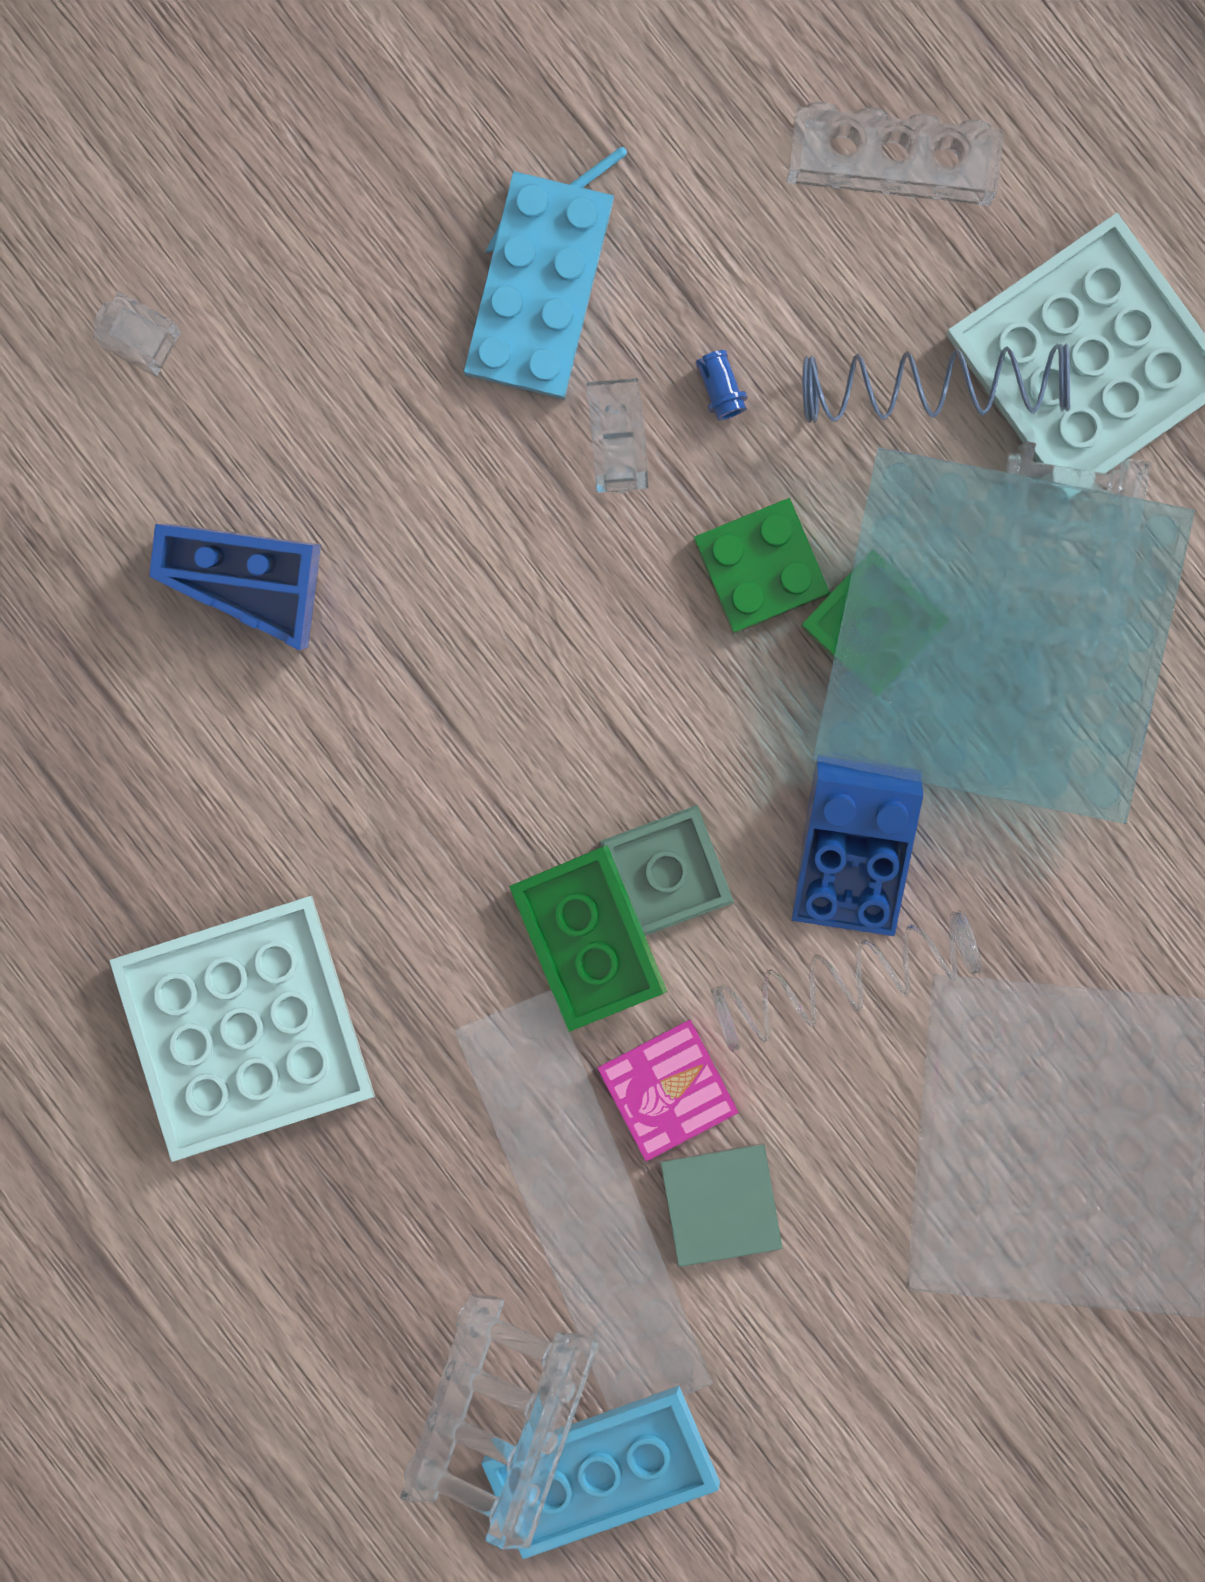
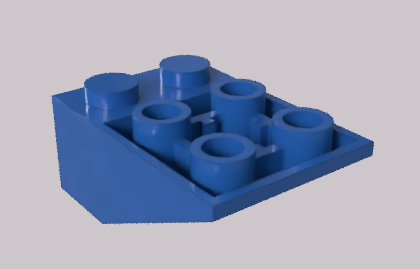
M817 754L807 809L792 921L895 936L923 800L921 770Z

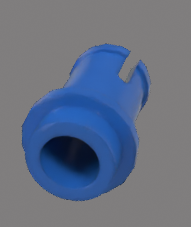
M726 350L711 352L702 356L703 359H698L695 362L711 401L707 408L710 413H715L719 421L733 418L747 409L744 401L747 400L748 396L745 391L739 390L727 358Z

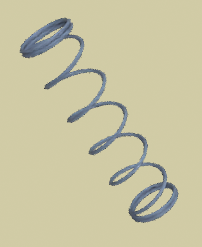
M1067 343L1064 346L1056 344L1052 347L1047 359L1038 400L1034 408L1031 407L1026 395L1015 355L1008 346L1004 347L997 362L985 410H981L964 356L958 348L955 349L949 359L941 397L935 413L929 409L915 361L908 351L902 355L892 399L885 415L880 412L877 406L866 366L860 354L857 353L851 362L844 399L837 417L831 415L826 405L818 378L816 359L813 356L810 358L806 356L803 360L802 369L805 419L808 423L811 421L815 423L817 421L819 400L825 414L832 422H837L843 416L858 360L872 407L880 419L886 420L894 409L907 357L922 405L927 414L935 418L940 413L945 401L956 354L961 362L973 405L977 412L984 416L992 406L1006 352L1010 356L1024 404L1028 411L1034 414L1042 403L1056 349H1058L1060 411L1066 410L1068 412L1070 410L1069 345Z

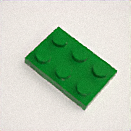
M608 845L509 886L568 1032L668 992Z

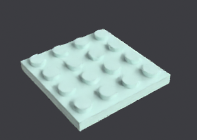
M1118 212L948 329L946 333L954 347L961 351L966 364L989 396L1000 353L1004 347L1008 346L1013 351L1017 360L1026 395L1032 408L1035 407L1038 400L1047 359L1052 347L1056 344L1064 346L1067 343L1069 345L1070 410L1068 412L1066 410L1060 411L1058 349H1056L1052 360L1042 403L1034 414L1029 412L1024 404L1008 352L1004 356L993 400L1065 502L1205 405V333Z
M313 896L109 960L171 1162L375 1097Z

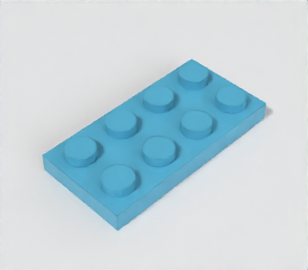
M513 171L464 369L465 376L565 400L614 203V195Z
M680 1386L485 1455L481 1463L522 1559L718 1491L720 1486V1480Z

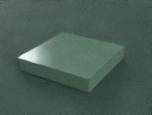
M698 805L600 841L601 847L607 845L609 847L645 936L734 903Z
M764 1143L660 1161L679 1267L783 1249Z

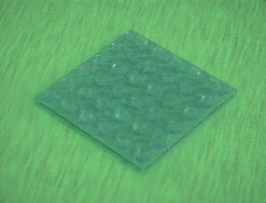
M878 447L813 760L1127 824L1195 510Z

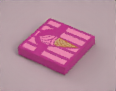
M691 1019L597 1067L645 1161L664 1153L739 1113Z

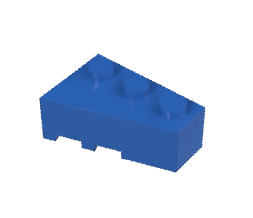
M168 523L155 524L149 577L208 606L215 607L239 619L240 622L284 641L285 644L301 651L309 647L321 544Z

